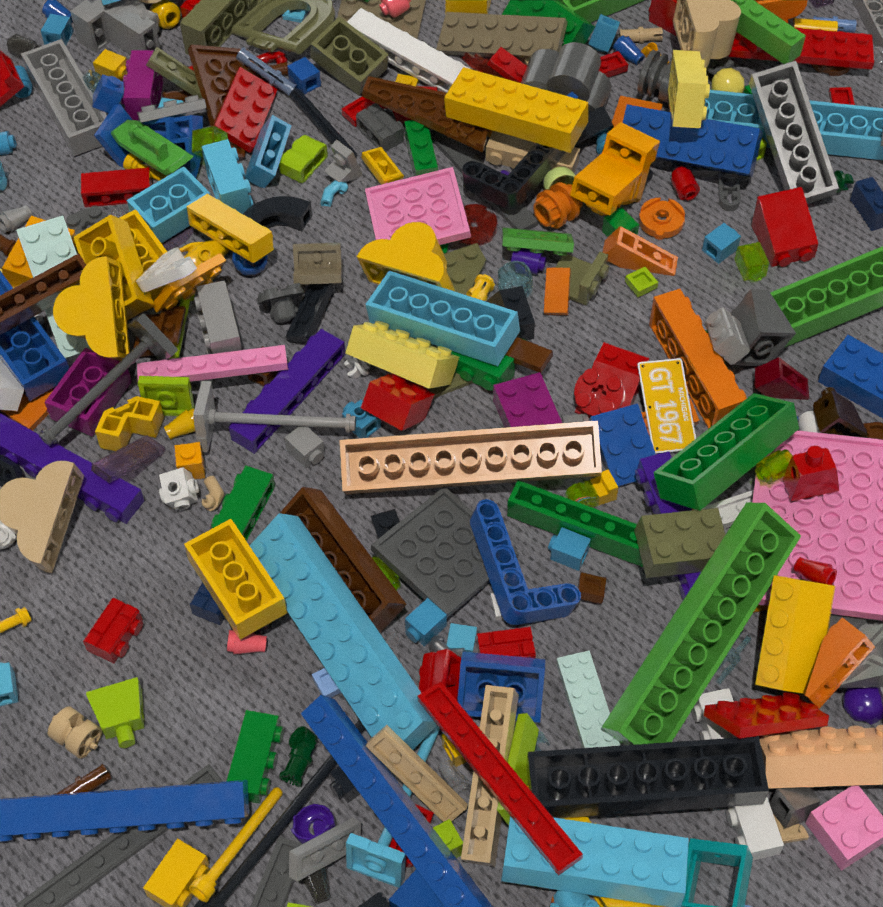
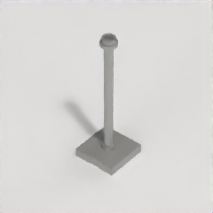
M201 381L193 413L196 440L200 442L202 452H208L216 422L345 428L346 433L356 429V416H351V414H346V418L217 412L214 405L212 381Z

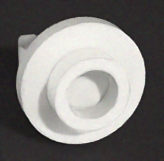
M353 357V359H348L344 363L348 368L354 367L352 371L347 373L351 378H358L361 374L364 376L369 374L371 365L367 362Z

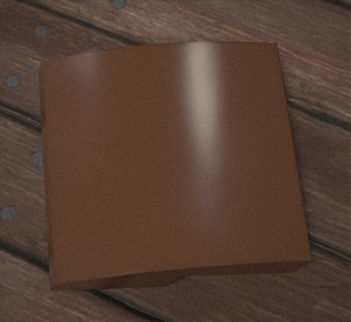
M176 306L169 310L164 308L160 314L146 315L175 347L178 346L186 312L185 306ZM137 336L134 348L140 343V339ZM147 350L140 357L151 356L154 354L150 350Z

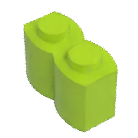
M307 135L301 136L293 142L291 149L282 154L279 163L280 173L300 183H304L328 157L327 145Z

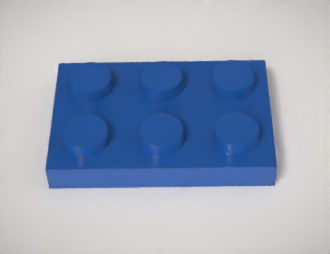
M638 403L591 416L589 421H598L600 453L606 470L609 469L618 487L636 483L635 470L638 467L639 460L656 455Z

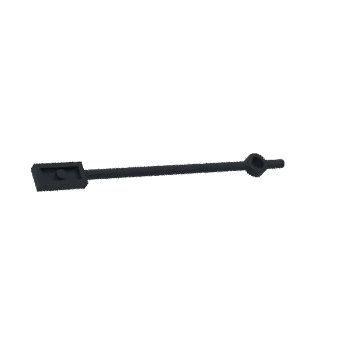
M357 716L358 721L355 726L362 734L366 728ZM332 755L326 759L216 896H211L208 902L199 900L194 907H226L223 904L292 821L293 816L300 811L338 764Z

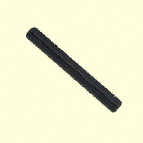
M295 88L290 93L291 99L329 142L333 144L336 140L353 151L355 158H357V153L304 93Z

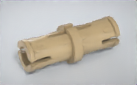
M662 27L619 29V37L622 35L630 37L633 42H639V44H643L644 41H662L663 36H661L663 34Z

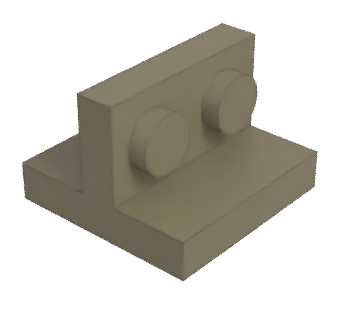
M341 243L293 244L294 284L342 283Z

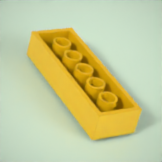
M465 67L462 68L444 97L446 117L569 153L572 152L588 123L587 101Z

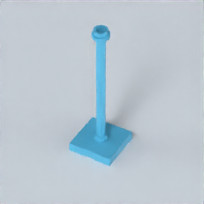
M438 725L423 739L417 755L425 762L439 731H442ZM403 784L402 788L411 797L412 791ZM385 827L378 843L350 833L346 841V863L348 869L398 888L405 879L406 854L389 847L393 837Z

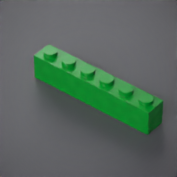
M517 480L508 499V517L556 535L559 534L563 527L590 538L591 548L643 567L634 531L637 524Z

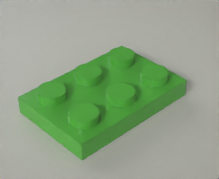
M514 228L502 229V246H506L507 250L520 251L521 248H528L534 253H544V250L553 251L556 255H567V252L573 253L574 241L572 234Z

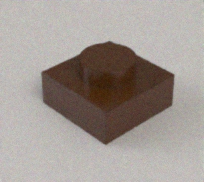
M581 572L577 586L581 592V599L602 604L606 578Z

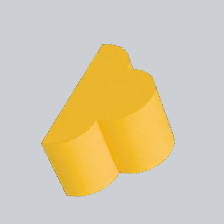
M407 223L398 228L390 240L378 239L371 241L357 255V259L369 282L379 285L387 272L392 271L455 291L447 273L446 258L435 232L425 223Z
M107 256L98 257L84 267L80 276V285L68 287L57 296L53 306V316L56 324L62 331L86 339L89 347L98 355L119 361L130 353L121 264Z

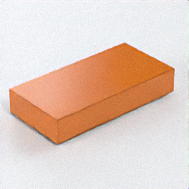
M546 268L544 315H568L570 268Z

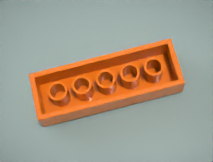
M681 289L654 296L649 326L668 359H682L688 394L709 429L747 399L746 394L742 389H739L733 372L728 370L724 363L723 356L721 357L714 351L709 333H706L703 328L700 316L694 313L690 299L684 296Z

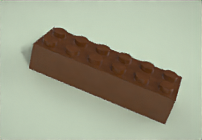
M302 487L280 513L300 518L374 626L381 633L407 604L322 490Z

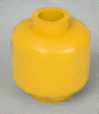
M161 0L151 5L150 11L158 14V25L161 28L171 29L179 23L181 17L180 9L170 0Z

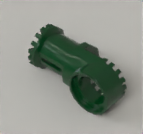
M305 726L298 727L289 738L291 751L288 755L290 759L285 770L279 774L281 781H285V783L290 781L289 784L293 782L292 785L298 788L303 784L302 777L307 767L311 766L313 762L310 754L317 743L315 742V740L317 741L316 734Z

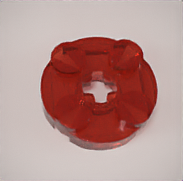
M480 204L463 206L471 238L458 240V242L468 245L475 243L481 245L491 242L497 232V217L494 212L487 211V207ZM473 222H476L478 226L472 227L471 225Z

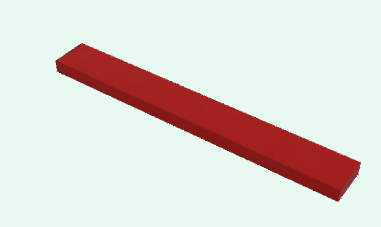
M441 681L417 696L418 702L558 876L583 859L582 852Z

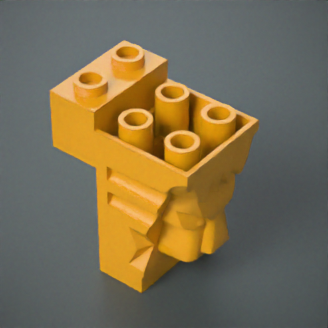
M620 122L607 133L603 152L574 177L570 196L584 202L593 212L601 216L611 215L621 205L639 202L643 195L650 165L656 159L660 141Z

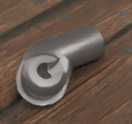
M438 635L432 637L428 643L430 652L448 649L459 657H462V653L466 652L465 648L450 649L443 641L444 638Z

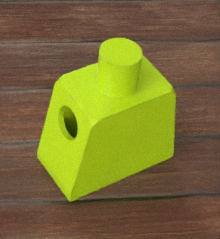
M138 677L86 692L105 738L117 737L120 748L133 746L135 744L133 731L144 728L143 695Z

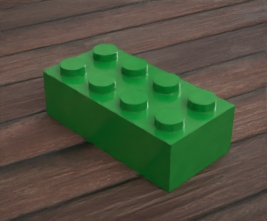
M510 0L502 15L566 18L568 23L562 46L572 42L585 44L595 28L594 25L559 0Z

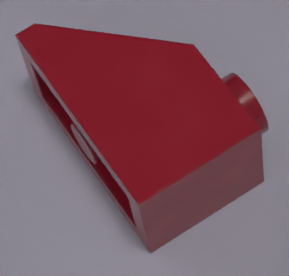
M780 357L755 368V388L765 396L780 399L809 400L808 379Z

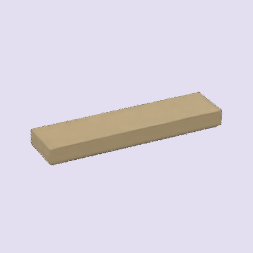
M388 725L368 740L365 746L443 822L448 819L454 820L466 810L468 804Z

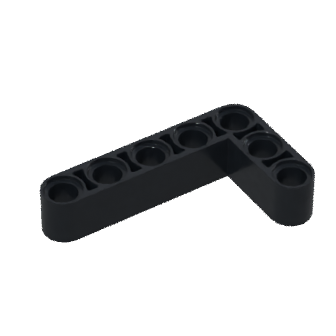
M536 143L509 175L503 174L480 162L469 161L462 167L463 184L466 190L501 207L514 210L521 206L566 152Z

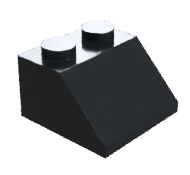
M523 286L499 290L486 301L517 311L520 327L517 337L526 340L534 339L535 321Z

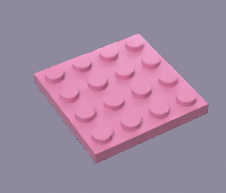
M453 167L365 189L376 240H390L398 228L411 222H422L429 225L434 230L440 245L471 238Z

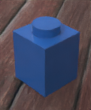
M306 57L287 66L289 80L296 84V88L301 90L304 95L321 86L320 71Z
M102 74L93 93L92 107L109 113L115 104H119L122 99L124 82L114 76Z

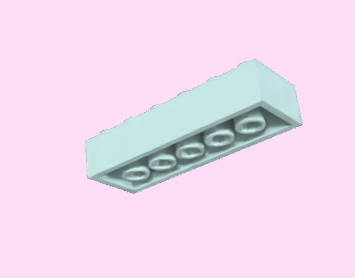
M63 215L16 230L33 277L77 254ZM53 307L45 310L57 347L67 360L68 365L72 366L84 348L92 349L89 347L86 339L67 334L58 327L54 320Z

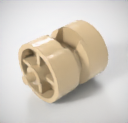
M68 706L53 716L47 734L59 745L63 746L65 744L66 750L81 759L86 757L92 749L95 750L98 747L97 743L101 738L102 729L88 719L84 721V716Z

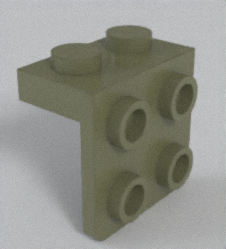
M599 252L592 264L568 254L561 257L555 268L571 269L569 299L583 305L588 304L592 295L597 293L600 282L606 278L610 266L607 265L608 254Z

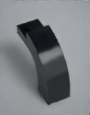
M278 196L255 203L243 215L268 229L275 226H286L302 232L312 217V207L310 201L301 198Z

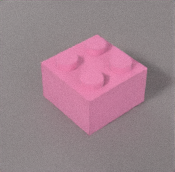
M859 785L847 788L811 811L805 822L841 871L883 844V816Z

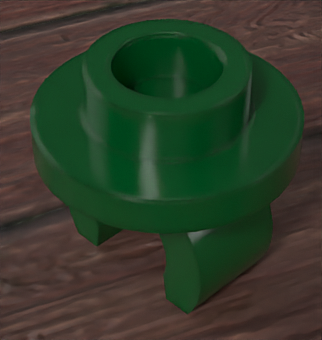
M840 170L834 172L839 187L836 193L847 191V183H854L852 175L844 174Z

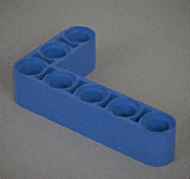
M481 500L471 515L470 525L503 619L511 625H520L570 615L581 599L579 589L570 583L528 589L499 507L492 500Z

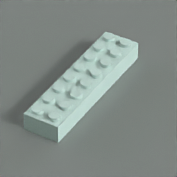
M590 650L557 658L556 666L582 748L620 746L619 741L602 728L610 712Z

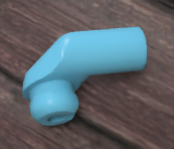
M334 180L324 189L320 204L331 207L336 192L344 194L348 189V184Z

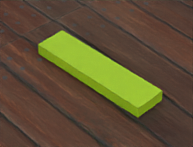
M528 713L518 714L507 762L527 785V753L535 751L539 729ZM498 801L497 811L509 825L510 815Z

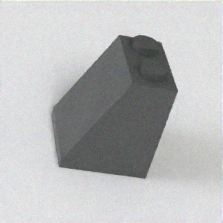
M751 289L731 312V315L740 321L750 348L749 353L733 365L761 366L774 360L796 334L769 290Z

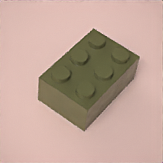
M340 16L311 43V59L359 96L363 92L368 76L378 78L388 68L389 54Z
M718 508L641 516L634 529L646 578L702 572L725 536Z

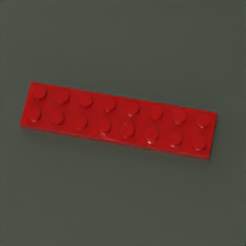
M795 27L806 35L801 55L794 60L797 63L873 69L872 35ZM738 32L735 34L731 53L727 56L779 61L764 50L754 53L742 41L743 36Z

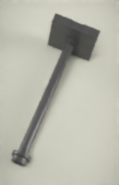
M144 313L127 325L140 339V343L49 430L46 428L41 430L42 433L39 437L48 446L56 444L58 440L55 437L145 351L150 350L159 360H166L178 351L175 345Z

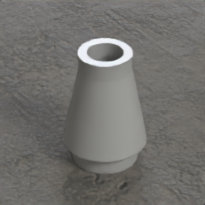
M24 205L0 212V230L3 233H12L32 216L30 208Z

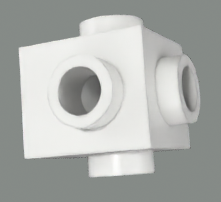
M182 467L159 475L162 487L159 489V494L163 503L175 508V510H184L189 508L190 504L198 502L196 493L199 492V488L191 472Z

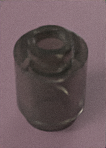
M14 34L7 41L8 52L21 59V53L40 47L36 41L19 34Z

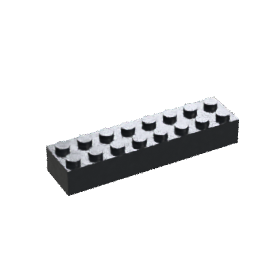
M759 736L740 739L724 738L532 751L527 753L526 767L529 789L554 818L764 804L769 792Z

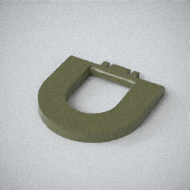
M263 0L232 27V34L246 38L247 45H253V47L263 50L268 49V51L273 52L276 48L301 54L332 24L335 10L332 0ZM303 9L310 11L309 15L284 38L261 32L287 10Z

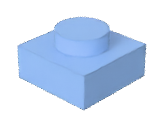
M326 668L312 674V679L322 695L331 698L342 693Z

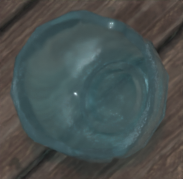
M512 261L503 265L498 270L497 285L499 290L523 286L525 295H527L533 285L530 268L521 261Z

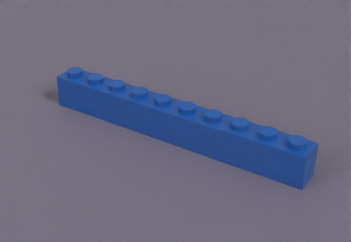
M321 694L301 715L444 907H493L388 768L365 746L367 743L366 739L337 701Z
M247 780L3 798L0 799V841L13 840V835L23 834V839L41 838V833L52 832V837L69 836L72 830H80L81 835L97 834L98 828H109V833L127 831V826H138V831L156 829L155 824L167 823L168 829L184 827V822L195 821L196 826L213 825V820L224 819V824L242 823V818L250 815Z

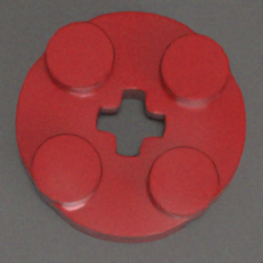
M597 367L587 369L578 378L575 384L574 395L576 403L582 411L589 416H594L619 409L624 401L625 390L621 379L615 372L607 368ZM603 386V391L606 392V395L596 399V394L593 393V390Z

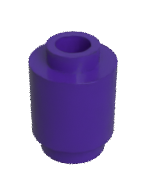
M521 248L520 251H513L510 266L516 268L517 271L538 275L539 270L544 271L546 257H543V253H534L530 249Z

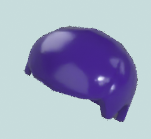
M877 687L846 689L843 696L844 710L854 721H865L871 725L883 719V705Z
M308 805L303 807L297 815L293 816L291 832L300 843L304 844L334 828L336 824L335 816L324 805ZM312 823H313L314 835H312V834L310 833V826H311Z

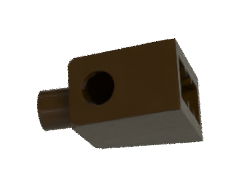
M828 387L821 391L822 397L813 404L816 421L821 433L862 438L868 435L851 401L836 393L833 387Z

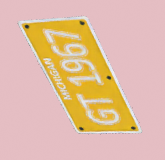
M682 359L639 362L637 365L646 417L655 453L681 451L696 439Z

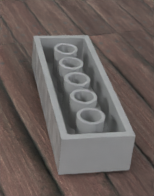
M62 39L21 53L30 80L73 156L102 146L94 134L107 115L104 111L92 107L93 92L85 83L83 74Z
M793 61L752 74L749 85L784 190L802 187L807 204L835 196L839 187L797 62Z

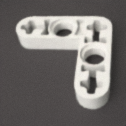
M176 247L163 254L136 280V283L142 292H147L182 279L193 273L197 267L191 257L184 258L179 248Z

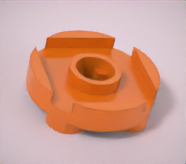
M652 198L641 207L638 219L639 225L645 233L653 236L655 239L670 238L677 235L684 227L685 211L675 200L668 198V201H661V198ZM658 216L667 218L665 220L658 219Z

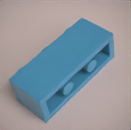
M273 115L268 119L260 130L244 179H248L249 182L261 188H265L276 175L292 125Z

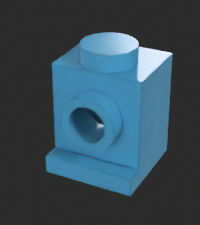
M361 399L356 403L349 402L343 409L342 418H346V414L356 416V429L352 431L356 436L368 438L381 428V419L361 408L363 402Z

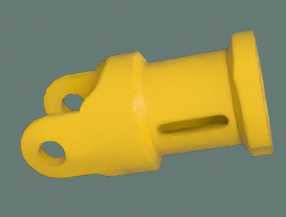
M486 274L477 275L474 286L467 291L466 295L487 301L488 293L495 287L494 280Z

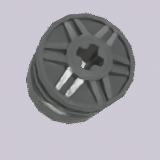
M652 50L649 53L639 75L637 92L644 96L647 93L648 97L653 98L659 91V101L669 104L668 85L671 61L668 65L667 54L663 53L660 56V52Z

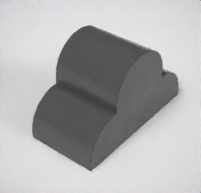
M577 42L563 45L559 52L551 49L535 51L530 57L521 80L522 84L565 96L573 92L578 96L579 100L588 102V113L603 105L604 107L606 106L612 88L609 78L599 71L601 66L599 54L590 46Z

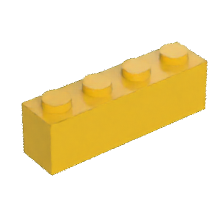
M206 194L186 206L190 226L248 261L255 263L274 250L271 230L241 214L236 209L229 207L219 199Z

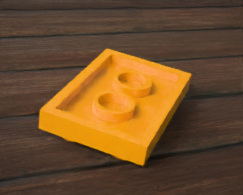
M219 253L196 266L197 269L190 275L166 284L153 301L154 306L152 307L156 312L164 308L169 310L179 302V299H189L196 293V286L213 283L212 279L222 272L221 267L226 259Z

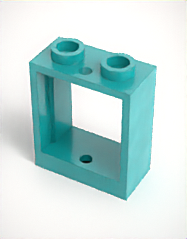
M690 838L686 891L681 907H718L693 903L701 862L739 867L732 907H745L753 856L748 845Z

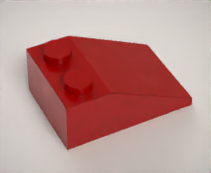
M603 342L591 369L603 367L617 374L625 390L624 401L620 407L623 408L633 405L641 388L637 364L649 361L650 358ZM603 386L593 390V393L596 394V399L606 395V392L603 391ZM577 404L575 413L586 414Z

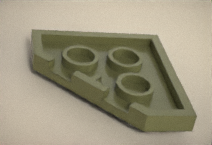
M477 243L444 254L447 261V273L455 292L466 295L467 291L474 286L476 276L481 274L486 265V259Z

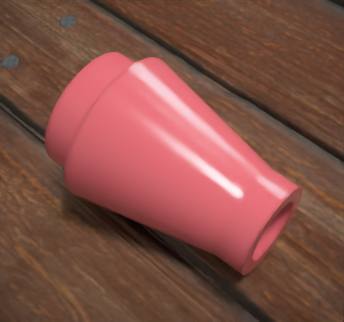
M229 630L227 652H233V655L265 652L267 636L251 633L239 639L234 630Z

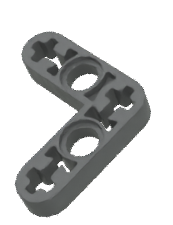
M673 162L672 171L681 167L680 164ZM684 164V167L691 170L694 177H717L719 205L723 210L735 211L739 208L741 195L738 174L711 169L703 170L697 166L693 169L692 165ZM731 182L734 184V186L726 187L723 185V183ZM728 194H731V201H732L733 203H729V202H728V200H727Z

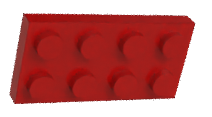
M239 67L211 131L251 153L278 89Z
M785 692L780 696L763 695L757 699L740 698L739 701L734 702L718 701L717 704L705 705L703 715L739 739L828 726L829 715L819 710L817 705L807 703L800 699L798 694Z

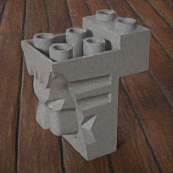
M85 0L70 11L78 42L94 53L110 42L130 55L131 50H155L156 47L160 49L157 34L159 31L158 14L147 10L145 5L139 0H120L103 5L101 0H96L93 3Z

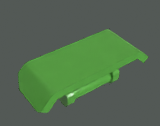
M126 120L111 131V135L118 145L164 175L173 173L194 157L138 120Z

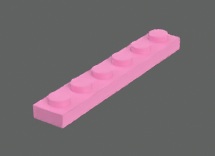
M285 345L137 363L138 379L139 376L189 377L190 382L288 369Z

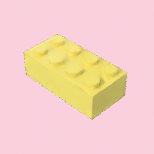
M673 50L668 85V99L673 127L701 128V121L706 120L707 106H705V98H709L710 84H708V76H706V68H704L705 60L701 59L700 51Z
M375 321L374 324L364 322L363 325H354L345 353L429 389L451 385L459 360L458 356L451 354L452 350L442 346H438V348L431 346V342L423 338L414 339L409 337L410 333L407 331L389 329V324L381 321Z

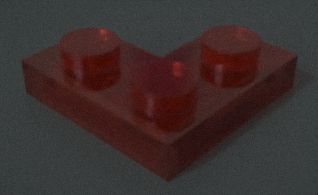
M466 52L461 58L475 71L504 78L487 65L489 59L483 58L478 53L472 55Z

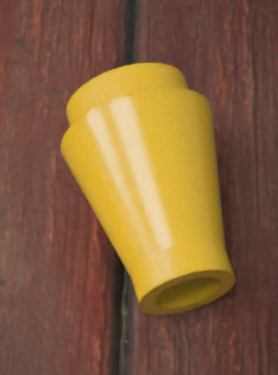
M194 408L189 411L186 409L168 425L164 426L170 440L196 432L193 418Z

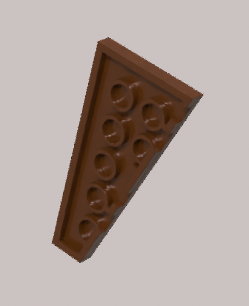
M191 44L188 48V53L201 96L205 99V109L212 129L236 71L239 67L248 71V66L236 59L238 52L241 50L239 48ZM213 132L215 142L226 140ZM229 141L231 148L235 147L239 158L237 162L242 161L245 158V150Z
M368 76L363 87L362 97L483 153L490 130L446 117L444 97L447 93Z

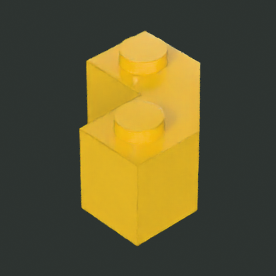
M135 396L127 400L128 403L116 409L111 407L105 410L95 430L100 448L124 453L132 433L156 438L164 420L160 401Z

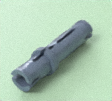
M244 47L238 52L237 60H240L254 72L269 81L271 86H276L290 97V93L293 92L297 85L284 77L280 70H274Z

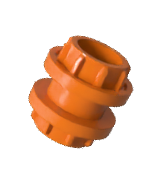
M557 182L549 190H543L538 193L533 210L537 220L543 226L558 229L565 225L567 220L572 221L579 216L582 201L570 196L572 184L566 185L565 183Z

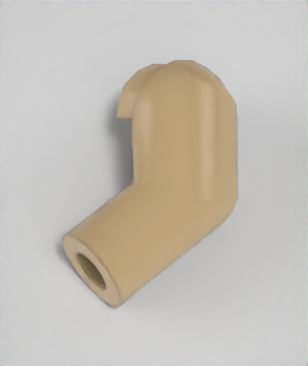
M209 476L204 480L209 494L206 495V499L202 498V506L209 511H213L220 506L224 497V491L215 476Z

